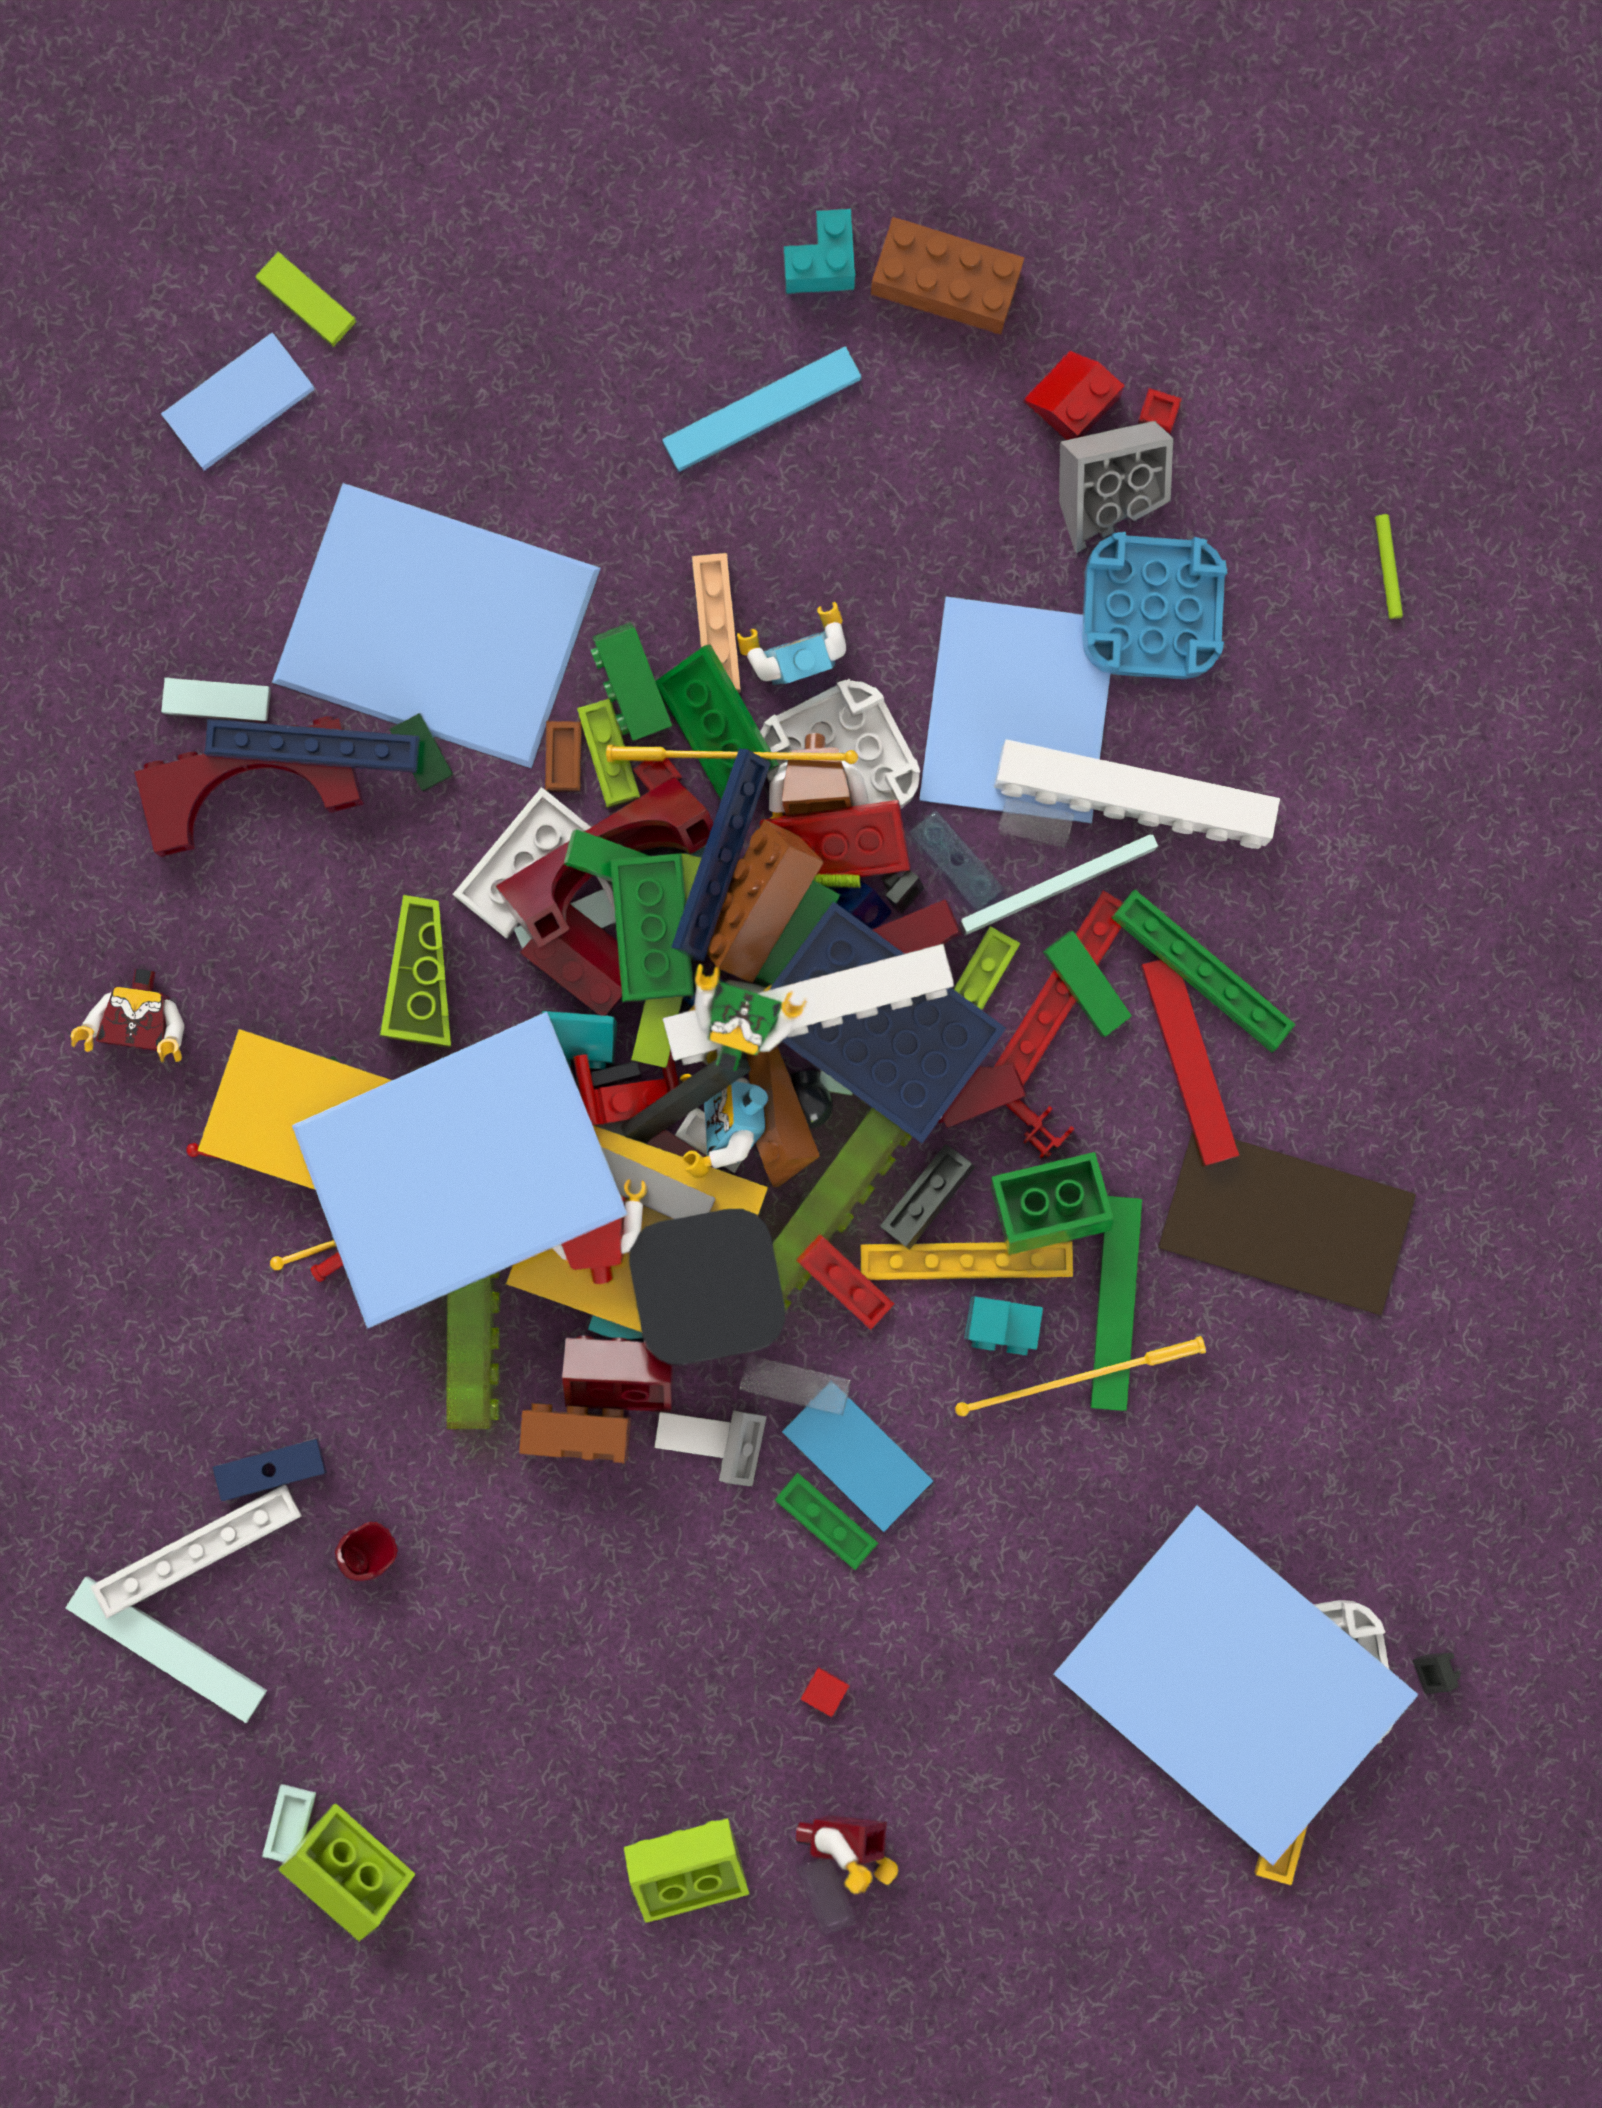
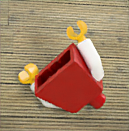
M629 1179L625 1182L624 1191L629 1196V1201L625 1203V1198H621L628 1215L553 1247L562 1259L568 1261L570 1268L573 1270L590 1269L594 1284H605L613 1280L611 1266L622 1263L624 1254L630 1251L641 1231L643 1204L640 1203V1200L646 1196L648 1191L647 1185L643 1180L641 1182V1191L637 1194H631L630 1192L631 1180Z

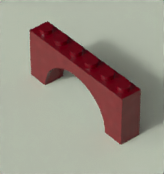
M332 716L315 719L313 725L307 726L345 730L344 724L340 719H333ZM187 752L178 755L177 761L166 764L161 760L146 763L143 765V770L135 771L134 773L154 853L160 857H165L195 849L194 824L200 807L216 787L237 774L265 768L292 772L314 785L324 802L325 808L330 813L364 804L355 768L212 757L205 754L198 755V752Z
M672 777L584 832L635 851L656 847H674L682 849L691 855L707 844L714 822L708 810L675 777ZM569 841L496 885L509 912L539 948L569 930L566 923L568 905L579 888L593 876L592 874L564 865Z
M946 899L872 929L904 954L942 944L944 946L950 940L962 934L951 906ZM1010 1063L998 1067L978 1066L938 1123L944 1122L946 1128H950L1027 1097L1028 1095L1015 1064Z

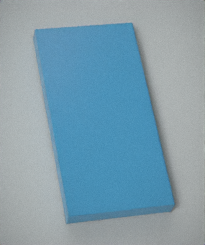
M832 1380L782 1431L883 1532L933 1482Z

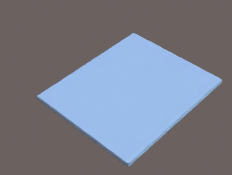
M953 597L945 598L919 801L1092 823L1093 809H1090L1089 812L1076 811L1069 807L1070 804L1056 801V804L1053 805L1037 802L1035 796L1022 794L1021 797H1011L1002 794V789L994 788L1001 750L1006 739L1100 759L1110 673L1103 672L1094 666L1084 652L1082 614Z

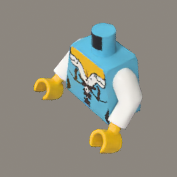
M832 602L834 607L828 612H823L822 607H818L817 611L825 631L763 651L759 645L757 630L750 629L751 637L744 638L741 637L740 633L737 634L740 653L747 656L761 680L772 681L773 685L790 683L832 669L835 666L834 660L841 658L846 652V643L841 626L843 619L836 602Z
M684 1074L680 1077V1080L684 1082L692 1075ZM741 1077L704 1102L707 1157H702L696 1151L687 1152L683 1156V1160L692 1165L685 1168L688 1173L696 1178H701L706 1175L710 1166L716 1169L736 1162L739 1163L747 1157L750 1149L765 1130L764 1105L768 1101L765 1090L758 1085L749 1084L747 1079Z

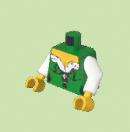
M700 965L696 974L697 990L694 1006L700 1029L708 1034V1040L722 1044L715 1064L717 1066L736 1071L743 1051L757 1055L759 1051H770L788 1036L797 1017L803 1013L807 1004V999L804 998L801 1005H793L790 1001L793 994L792 991L788 992L784 1001L781 1002L719 982V969L715 967L713 976L706 977L702 974V965Z

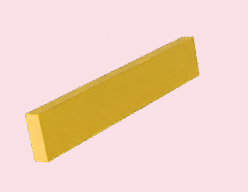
M1072 1241L1011 1255L1008 1254L1005 1242L914 1244L910 1250L902 1244L860 1245L861 1273L869 1280L1073 1277Z

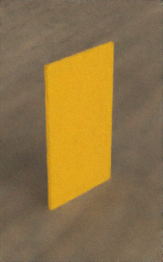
M239 1029L198 1151L315 1189L292 1125L393 1080Z

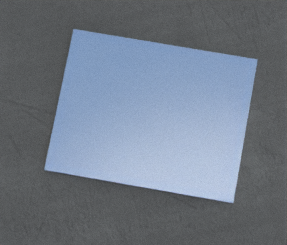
M343 483L272 683L395 724H400L421 713L434 737L532 768L546 728V721L549 719L601 568Z
M547 1012L292 1125L367 1328L628 1215Z
M1197 1505L1054 1672L1057 1678L1272 1865L1275 1864L1418 1696L1413 1689Z

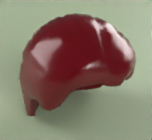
M367 1522L344 1534L339 1540L334 1553L338 1568L346 1578L353 1581H368L383 1574L395 1562L398 1548L395 1538L392 1537L388 1528H385L378 1522Z

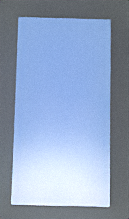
M271 333L161 414L205 471L314 391L315 388L275 335Z

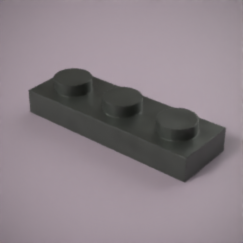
M945 1144L880 1227L910 1250L975 1169V1166Z

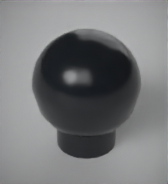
M810 1070L793 1073L791 1075L792 1085L809 1129L823 1125L832 1113L833 1101L828 1089L820 1084L819 1071Z

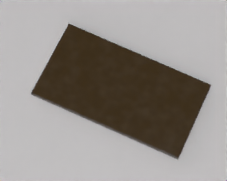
M1193 1131L1191 1132L1158 1248L1382 1316L1414 1204L1415 1193L1236 1139L1234 1140L1239 1156L1203 1166Z

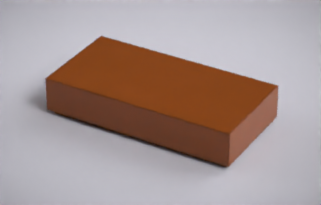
M546 721L545 790L547 792H581V722Z

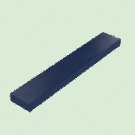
M208 719L204 754L212 757L417 773L420 738L413 735Z
M739 748L671 946V948L695 960L704 961L771 764L748 749Z

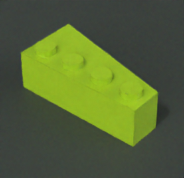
M403 895L380 1036L382 1038L451 1048L439 901Z

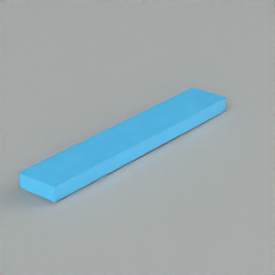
M845 346L662 439V443L677 471L680 472L861 380V374Z

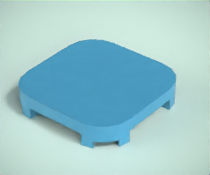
M1126 532L1112 533L1111 536L1099 542L1088 557L1085 569L1082 627L1084 652L1094 666L1103 672L1114 675L1171 679L1195 678L1213 666L1222 654L1224 641H1222L1224 577L1227 574L1226 560H1222L1217 550L1207 544L1208 540L1194 537L1192 540L1126 536Z

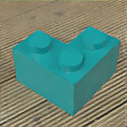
M851 209L816 211L817 244L784 246L786 293L854 290L855 268Z
M970 1297L964 1339L972 1340L971 1347L995 1351V1345L1001 1344L1007 1345V1353L1027 1355L1028 1349L1037 1350L1043 1307Z

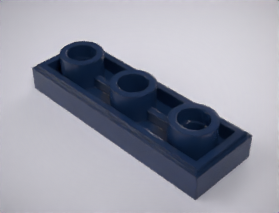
M318 1438L213 1467L221 1502L327 1473ZM268 1463L273 1464L276 1468L273 1476H269L265 1472V1466Z

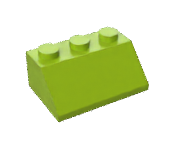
M336 1803L331 1806L305 1835L278 1869L358 1941L378 1927L415 1876L411 1869Z
M728 1818L720 1821H710L705 1825L687 1830H677L669 1835L655 1839L641 1840L636 1844L624 1847L629 1882L645 1923L749 1895L735 1836Z

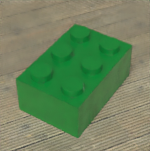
M1095 1152L991 1177V1191L1009 1255L1112 1230L1114 1217Z

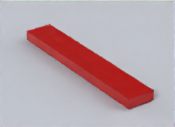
M1104 890L1076 933V936L1097 966L1121 929V926L1111 917L1123 902ZM1055 969L994 1066L998 1067L1014 1063L1023 1086L1076 1002Z
M1161 959L1141 965L1203 1166L1239 1156L1183 978Z

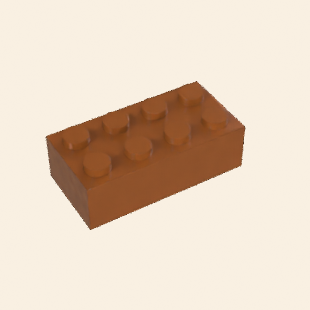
M892 217L872 279L871 295L1001 335L1025 258Z
M764 820L760 829L753 833L750 846L743 858L736 864L706 953L717 968L753 983L823 864L819 856L798 835L767 820Z

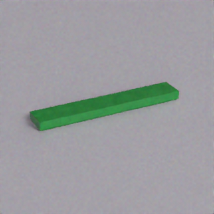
M1133 890L1111 917L1271 1053L1279 1047L1296 1025L1137 890Z
M1108 1196L1114 1220L1112 1230L1103 1232L1093 1370L1130 1361L1142 1199ZM1130 1368L1092 1378L1090 1408L1127 1411Z

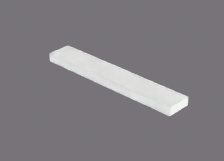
M285 1484L90 1587L105 1617L109 1618L298 1519L302 1515Z

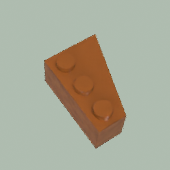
M531 1403V1410H522L519 1454L576 1457L584 1460L605 1459L614 1460L617 1463H625L628 1460L631 1416H623L624 1409L602 1408V1414H588V1407L567 1406V1412L552 1411L553 1404Z

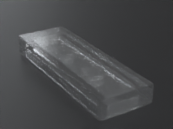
M748 1355L739 1390L843 1416L852 1381Z

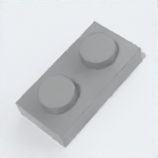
M733 1410L719 1481L744 1486L753 1485L767 1416Z

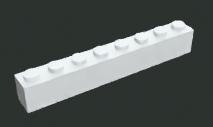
M1007 739L1001 750L994 788L1002 789L1001 793L1007 796L1021 797L1022 794L1035 796V800L1043 804L1053 805L1058 801L1070 804L1069 807L1076 811L1089 812L1090 809L1104 811V815L1109 818L1124 819L1125 816L1137 818L1138 823L1155 827L1159 823L1172 826V830L1178 833L1191 834L1193 831L1206 833V837L1211 840L1226 841L1227 838L1239 840L1240 845L1254 849L1261 848V845L1266 846L1272 840L1280 798Z
M942 944L757 994L783 1002L788 992L792 991L793 994L790 1001L796 1006L801 1005L804 998L807 999L803 1013L797 1017L787 1036L789 1038L807 1033V1025L821 1022L822 1028L842 1024V1016L855 1012L857 1019L878 1014L877 1007L889 1003L892 1010L913 1005L911 998L925 994L927 1001L947 996L946 988L953 987L954 984ZM696 1010L663 1018L674 1060L682 1059L683 1065L704 1060L702 1053L717 1050L719 1055L722 1044L708 1040V1034L700 1029Z

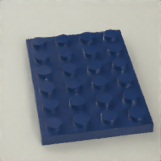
M832 902L769 990L901 956L904 953L835 902ZM950 987L946 988L947 996L927 1001L925 994L911 998L913 1005L892 1010L889 1003L878 1006V1014L857 1019L855 1012L842 1016V1024L822 1028L821 1022L807 1025V1033L789 1038L786 1037L782 1042L912 1137L923 1143L1003 1034L1006 1027Z

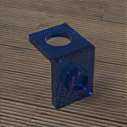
M860 880V888L829 887L832 891L840 894L836 904L870 929L879 927L892 913L875 890L862 880ZM873 906H878V914L871 922H865L864 917L867 910Z

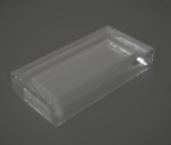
M1006 797L998 832L1066 848L1074 813Z

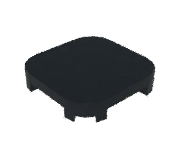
M724 1209L657 1222L645 1227L639 1233L629 1251V1267L642 1338L647 1350L657 1360L671 1366H685L729 1356L758 1352L769 1347L779 1337L785 1323V1305L771 1235L766 1224L756 1214L745 1209Z

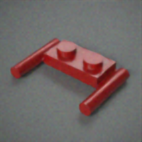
M670 1051L667 1068L662 1067L664 1079L602 1087L599 1089L593 1088L588 1055L574 1057L580 1095L593 1126L628 1121L679 1085L672 1051Z

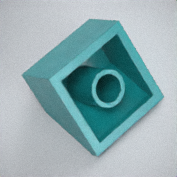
M542 1011V1014L547 1012L569 1067H571V1061H574L575 1056L585 1054L588 1055L590 1069L603 1070L606 1069V1064H614L618 1022L613 1016Z

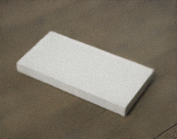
M541 787L456 889L453 896L508 939L514 932V928L520 924L509 912L496 885L570 841L571 833L575 829L584 832L591 827Z

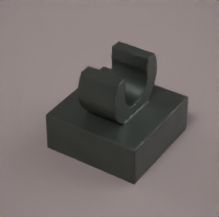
M910 870L906 871L902 877L894 872L887 873L881 878V881L885 883L884 886L890 890L886 894L888 901L901 914L905 912L925 889L920 878Z
M1454 1653L1426 1654L1413 1659L1425 1694L1450 1692L1459 1687L1457 1679L1460 1678L1461 1672L1453 1671L1449 1661L1455 1657Z

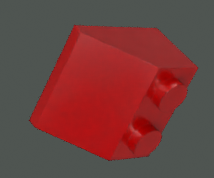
M1069 351L1023 401L1062 437L1070 440L1084 437L1119 400L1125 385L1099 362Z

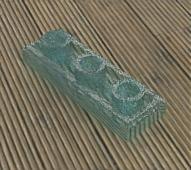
M936 810L909 832L911 837L977 912L1004 890L1003 886ZM954 855H959L963 859V864L955 866L951 863L950 858Z

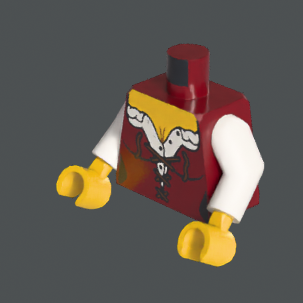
M135 969L132 989L114 987L111 993L105 994L90 1011L83 1024L71 1032L72 1047H75L78 1041L86 1040L84 1044L85 1051L90 1052L94 1046L93 1037H96V1041L105 1044L157 1051L161 1062H164V1058L168 1053H173L175 1062H179L182 1059L179 1047L182 1042L185 1024L176 1004L170 1001V997L163 993L153 992L156 972Z
M829 1815L815 1818L813 1823L800 1822L796 1831L797 1843L811 1845L810 1853L812 1857L836 1860L843 1870L848 1869L851 1873L846 1879L845 1885L853 1893L865 1892L872 1880L871 1872L861 1866L863 1864L874 1861L880 1864L873 1874L885 1885H889L898 1873L897 1864L884 1857L887 1822Z

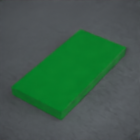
M711 644L704 645L655 681L693 751L738 752L740 748L748 749L752 752H771ZM698 758L722 800L735 759ZM765 759L771 763L768 772L779 766L776 759Z
M682 854L610 860L623 1002L694 996L691 957L671 948L686 905Z

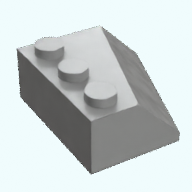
M1155 421L1060 442L1059 502L1075 553L1085 549L1087 546L1084 541L1097 533H1100L1102 538L1114 533L1113 525L1124 518L1129 517L1135 521L1171 501L1173 437Z

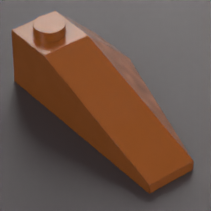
M776 1045L770 1051H759L757 1055L747 1052V1061L751 1069L749 1071L750 1084L760 1086L768 1096V1101L764 1105L765 1130L757 1140L756 1146L773 1188L781 1186L820 1157L778 1045Z

